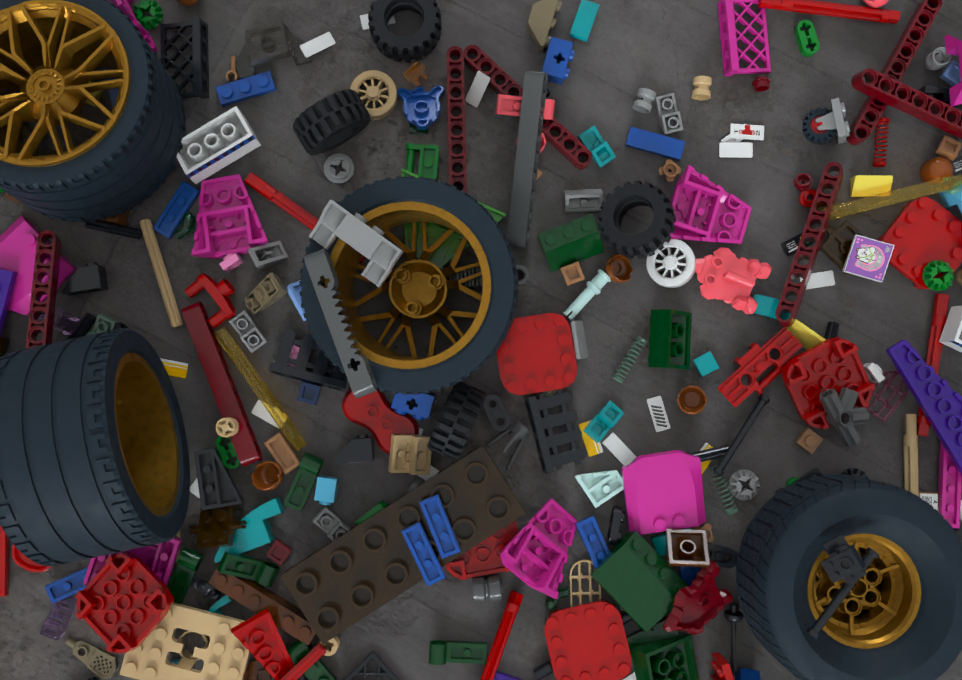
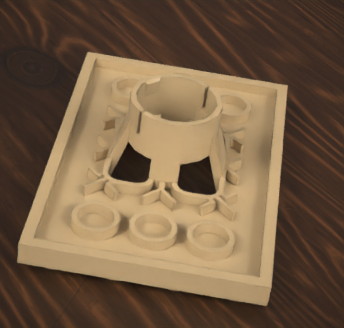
M173 602L167 615L142 644L135 650L125 653L119 675L138 680H243L250 651L232 634L230 629L245 620ZM176 628L187 630L178 639H175ZM190 632L201 634L206 642L202 649L195 647L193 654L184 649L185 635ZM170 651L179 653L182 657L178 664L168 661ZM202 659L204 661L202 670L193 669L198 660Z

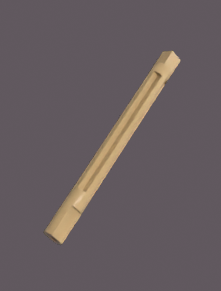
M904 414V489L919 496L916 414Z

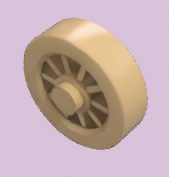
M368 70L359 74L351 84L350 89L356 91L359 95H363L360 98L363 103L366 102L365 107L370 114V120L383 119L394 111L398 102L397 89L394 81L386 73L378 70ZM375 79L380 80L377 86H375ZM371 80L372 86H368L365 81ZM361 84L366 88V91L359 89Z

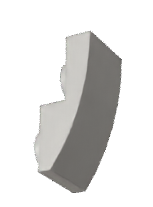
M674 93L655 97V105L664 134L683 130L680 111L677 110Z
M246 310L229 321L251 353L267 342Z
M326 505L312 519V522L327 533V537L331 540L351 529Z

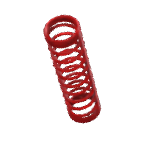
M880 117L877 125H889L890 119ZM876 125L877 129H889V127H878ZM876 129L875 140L877 138H888V136H877L878 133L888 134V131L878 132ZM876 140V142L874 143L876 145L874 147L875 149L876 147H887V145H877V142L887 143L888 141ZM875 149L876 151H881V152H886V151H887L886 149H879V150ZM874 151L875 155L873 158L875 160H873L872 166L885 167L886 162L884 160L886 158L877 159L875 156H886L887 154H876V151Z

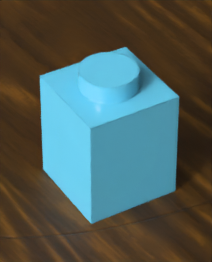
M324 475L318 476L314 500L319 501L321 505H331V503H334L337 499L340 478Z

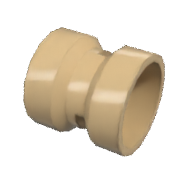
M696 76L693 78L694 90L692 91V99L708 100L711 98V91L709 90L712 85L711 77Z

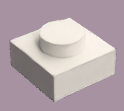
M865 363L863 365L871 383H880L885 379L882 375V369L877 364Z

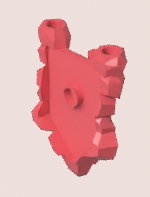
M720 247L713 252V255L697 258L695 272L697 273L698 281L702 284L700 285L701 296L707 300L717 299L723 300L727 304L732 303V307L736 310H742L745 314H753L758 303L754 298L750 297V293L755 285L756 278L767 279L772 268L770 264L766 262L760 263L758 259L737 258L735 253H732L729 248Z

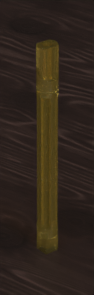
M962 175L948 176L834 205L829 220L951 190L953 187L962 185ZM827 207L818 209L817 211H825Z
M226 327L214 333L215 337L285 437L291 442L296 451L303 448L306 443L300 436L301 434Z

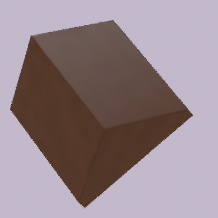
M666 529L665 559L669 566L710 567L706 530Z

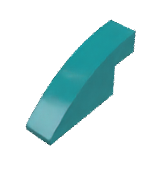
M280 496L262 504L240 520H245L247 527L245 529H236L233 546L219 548L214 558L215 563L221 561L225 551L241 554L270 543L275 539L267 518L285 511Z

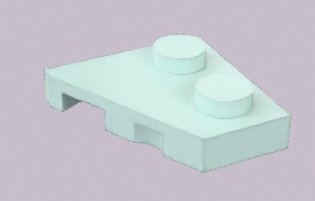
M617 470L577 474L574 476L595 508L624 489L623 479Z

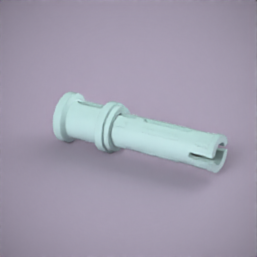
M598 269L597 275L587 282V287L563 312L567 316L572 311L568 317L569 320L572 321L595 294H600L603 286L607 282H611L609 276L604 271Z

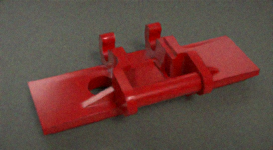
M782 327L762 347L752 343L748 347L750 350L742 358L737 357L734 359L733 362L740 367L723 381L717 389L736 408L754 391L761 395L763 393L762 390L779 374H783L781 371L782 365L803 345L786 327ZM773 348L779 352V356L775 360L769 356V352ZM772 365L774 369L758 383L756 378ZM743 375L747 376L748 385L742 384L741 377Z

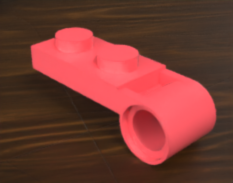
M497 94L495 114L520 117L522 97ZM545 100L543 119L553 120L555 100Z

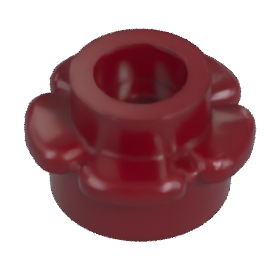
M767 76L756 77L752 83L754 91L762 92L768 90L771 80Z
M800 173L794 178L793 185L799 191L808 190L812 187V178L807 173Z

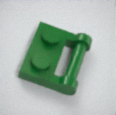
M407 143L405 149L407 150L405 170L413 173L415 151H420L418 175L437 180L440 146Z

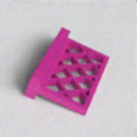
M720 0L717 3L724 76H732L733 74H769L771 72L765 8H759L757 15L749 8L752 4H758V0ZM733 4H738L744 9L740 15L734 10ZM745 12L753 18L749 24L741 17ZM737 21L745 27L742 33L735 27ZM754 21L761 26L759 33L751 26ZM747 30L755 37L751 42L743 36ZM739 39L747 46L743 52L737 47ZM756 39L762 43L763 49L761 51L753 45ZM749 48L757 55L753 60L745 54ZM740 58L749 64L747 68H739ZM760 58L764 62V68H759L754 62Z

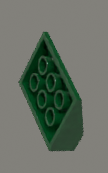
M637 531L626 533L591 573V576L644 632L649 631L673 608L675 594L680 589L688 586Z
M690 634L645 642L631 648L636 680H699Z

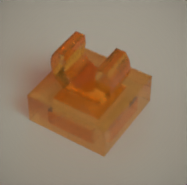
M419 62L413 64L403 73L404 77L416 86L421 85L418 82L419 76H422L424 80L428 79V76L423 73L426 70L425 66Z

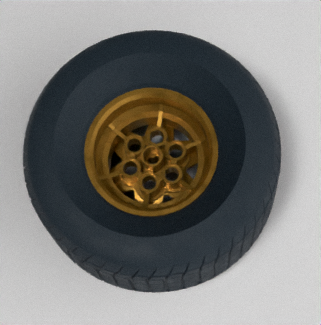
M829 474L811 477L808 480L804 479L784 488V490L771 497L749 523L743 535L736 562V588L740 607L749 628L759 643L799 680H937L952 665L962 651L961 539L949 522L943 519L944 517L936 509H933V506L901 487L845 474ZM839 535H843L849 545H854L860 556L859 547L864 549L869 547L880 556L877 559L874 558L865 570L866 573L871 571L870 578L866 579V575L859 578L819 632V638L816 639L806 631L807 628L813 626L824 611L822 606L828 605L845 583L843 579L832 583L820 562L829 558L822 544ZM883 577L882 592H880L876 586L880 584ZM835 588V594L830 597V591ZM870 591L869 598L865 600L866 593ZM852 600V605L847 608L848 601ZM862 608L869 610L866 614L855 618L856 615L860 614Z

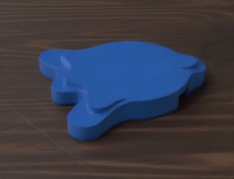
M437 85L429 92H425L422 86L414 90L406 88L397 90L398 98L403 102L405 119L419 130L428 129L439 118L441 112L440 99L445 93L444 87Z

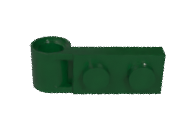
M305 452L283 505L299 512L303 511L324 459Z
M188 547L181 551L177 559L178 564L167 585L174 597V603L182 604L204 555Z
M225 551L217 570L222 574L255 580L263 586L272 587L279 571V566L271 562Z
M297 640L287 648V652L290 658L297 664L313 649L311 642L309 645H306ZM321 659L304 673L309 680H338Z
M433 640L429 642L428 662L432 665H444L446 662L486 664L487 642Z

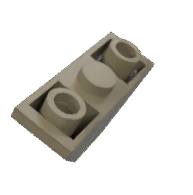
M540 0L533 4L527 30L540 53H543L544 47L548 48L551 40L549 31L550 29L554 30L557 21L554 16L555 12L560 11L561 0Z
M271 272L244 298V301L251 313L256 315L279 301L288 291L279 276Z

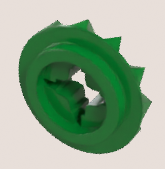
M140 0L138 5H134L133 13L135 18L146 30L154 29L161 23L163 11L156 1ZM142 11H149L152 17L145 16Z
M942 260L931 261L923 269V282L931 290H946L952 285L951 283L955 278L953 276L954 269L949 266V263H945ZM938 272L944 273L943 276H941V279L933 278L935 275L938 274Z

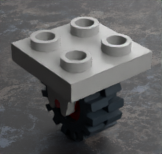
M839 98L831 99V110L825 107L824 109L818 107L817 110L813 109L809 114H806L805 119H803L802 129L805 138L810 140L811 143L825 144L827 141H831L834 136H836L838 144L846 142L850 129L848 121L844 122L843 120L846 110L844 102L840 103Z

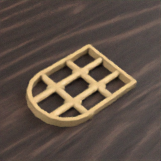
M578 560L570 568V607L572 606V595H578L579 605L582 604V595H588L589 602H592V595H599V599H601V585L598 583L599 591L593 592L591 560ZM581 562H588L589 575H582ZM578 564V575L572 576V570ZM581 578H588L589 592H583L581 589ZM572 579L578 580V592H572Z

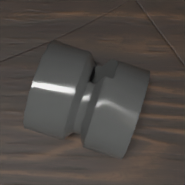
M490 575L487 577V580L481 576L472 577L474 603L485 602L486 598H489L491 602L502 601L499 575Z

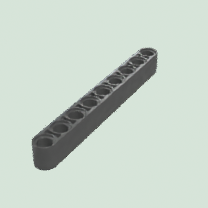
M526 71L524 76L507 240L511 246L527 248L530 241L548 82L547 72Z

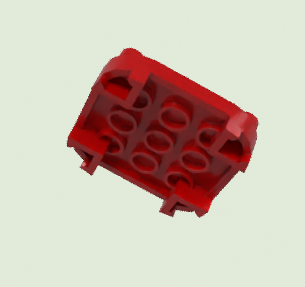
M921 197L903 206L904 209L886 232L879 236L878 241L895 245L889 264L914 283L913 287L919 290H931L924 284L922 279L923 269L929 262L942 260L945 263H949V266L954 269L953 273L962 263V222L936 201L928 197ZM938 272V274L935 275L933 278L941 279V276H943L944 273Z
M545 313L514 318L506 339L496 352L500 378L504 388L514 395H526L562 389L573 383L577 375V364L571 328L565 317L557 313Z
M833 337L796 355L782 366L781 371L783 373L784 385L799 417L807 425L813 428H830L826 420L827 412L819 400V394L829 389H835L838 396L842 388L858 392L859 396L854 408H867L870 405L868 402L872 397V392L875 391V386L867 377L857 354L859 349L856 344L840 337Z
M516 520L446 564L447 571L452 576L459 578V580H467V578L499 572H509L510 570L502 564L500 553L518 534Z
M132 552L120 553L105 560L107 563L84 590L78 591L75 596L77 598L76 617L78 620L84 619L108 645L105 649L110 653L122 654L135 650L167 615L171 604L174 602V597L166 584L140 557Z
M597 599V601L563 609L558 608L553 610L547 617L544 624L545 638L556 680H620L630 673L632 665L631 654L622 618L617 607L611 602Z

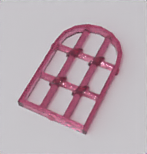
M888 371L883 374L885 377L887 374L894 373L889 381L882 380L886 385L880 393L872 392V395L876 398L866 408L885 423L909 391L904 380L897 387H893L890 384L897 374L900 375L898 371ZM905 383V391L902 394L898 390ZM887 388H891L894 391L891 396L886 400L881 398ZM895 394H898L901 397L893 407L889 402ZM880 400L884 405L876 413L871 408ZM885 407H889L891 411L883 419L880 414Z

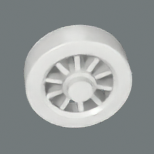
M671 239L669 243L664 242L663 246L668 250L667 256L659 249L654 251L655 255L647 256V271L650 277L662 287H680L693 277L696 270V258L693 251L685 242L678 239ZM671 247L677 248L674 255H672ZM680 251H682L684 255L678 257ZM660 254L664 259L657 260L656 257ZM655 264H663L658 268L655 267ZM680 267L685 268L683 272L679 270ZM665 270L663 275L659 274V272ZM677 271L680 275L675 277L674 272ZM669 272H671V278H667Z

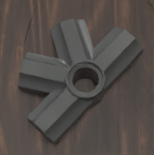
M842 388L838 396L835 389H829L819 394V400L827 412V423L835 427L845 447L857 445L861 441V437L854 425L866 424L869 420V412H867L865 407L854 408L859 396L858 392Z

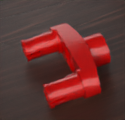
M201 273L196 277V281L184 289L190 298L206 289L218 304L220 310L207 320L213 328L218 327L226 319H231L236 315V310L229 298L235 292V289L226 279L217 283L207 274Z

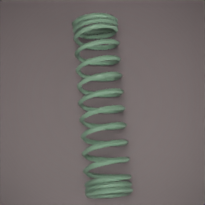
M636 336L635 340L637 342H633L635 346L632 345L631 348L635 347L643 351L635 343L645 347L646 343L648 342L645 339ZM635 349L628 350L629 353H626V356L628 358H623L626 362L621 361L622 365H619L620 369H616L618 373H614V375L612 376L613 379L617 380L620 383H623L624 380L618 377L617 375L626 378L619 371L628 374L621 367L631 370L623 363H626L633 367V365L629 363L626 359L635 363V361L628 356L630 355L638 359V357H636L634 354L630 352L633 351L641 355Z
M717 465L709 468L710 473L713 472L712 469L717 467ZM720 476L718 478L713 479L714 481L717 479L724 478V480L715 483L714 485H717L719 483H726L725 485L717 487L716 489L728 487L727 489L718 492V494H720L722 492L729 491L728 494L720 496L719 498L731 496L730 498L723 500L721 502L733 500L731 503L723 505V507L728 505H734L733 507L724 510L726 511V515H732L737 513L738 509L735 507L736 504L733 503L734 499H731L732 495H730L731 491L728 490L729 486H726L728 483L725 481L726 478Z

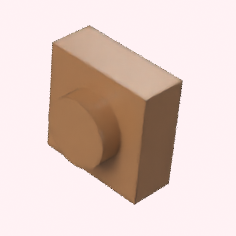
M945 135L941 139L935 153L954 161L961 149L962 143Z
M578 261L560 268L566 286L585 280Z
M805 427L795 440V443L809 454H813L824 439L810 428Z

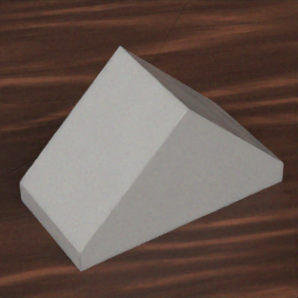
M280 240L248 249L255 266L262 271L288 258Z

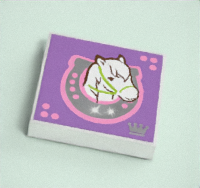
M855 234L842 272L882 283L895 245Z

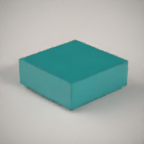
M711 351L692 360L701 377L719 368Z

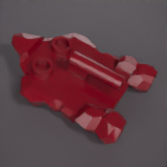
M710 561V567L699 569L697 577L692 581L691 586H686L675 594L673 609L663 624L664 630L668 632L676 630L686 631L692 635L701 634L704 631V625L708 624L710 619H714L718 612L724 609V605L731 603L733 597L726 589L718 590L714 578L720 572V567L714 561Z

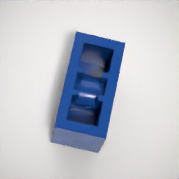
M551 37L542 72H547L549 82L562 85L563 79L568 78L570 68L567 67L568 61L572 62L575 50H572L573 42Z
M397 393L394 395L391 408L395 409L394 412L406 415V412L413 414V418L418 420L428 419L436 395L431 393L416 395ZM414 398L415 403H417L418 405H415L412 408L411 403H408V401H411Z

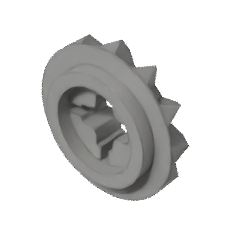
M333 154L325 161L324 173L333 183L342 184L349 181L352 175H354V164L345 154ZM342 163V168L345 171H340L339 174H336L337 171L334 167H339Z
M746 469L736 471L729 480V489L732 495L743 501L750 500L755 495H758V490L761 487L759 478L754 472ZM739 480L744 482L748 480V486L751 489L744 488L742 490V485L739 482Z

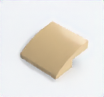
M392 433L388 471L390 473L429 475L432 451L429 450L427 445L431 436Z

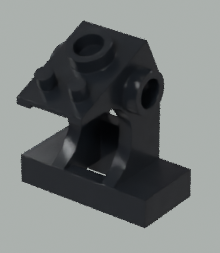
M839 535L822 544L829 558L820 563L832 583L843 579L845 584L848 585L867 575L863 569L866 564L854 545H849L843 535Z

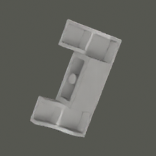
M330 199L309 237L327 250L336 237H339L370 260L361 275L380 288L404 251L384 238L385 232L374 225L371 228L366 225L367 219L356 212L353 215Z

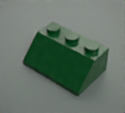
M592 213L542 232L537 236L550 273L604 252L600 233Z
M672 309L651 310L648 367L689 370L692 313Z

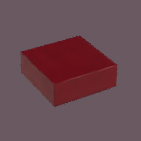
M277 538L265 556L279 566H282L293 549Z

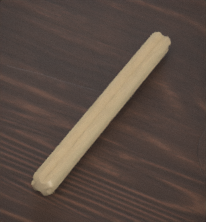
M141 220L139 222L171 327H181L183 325L151 220Z

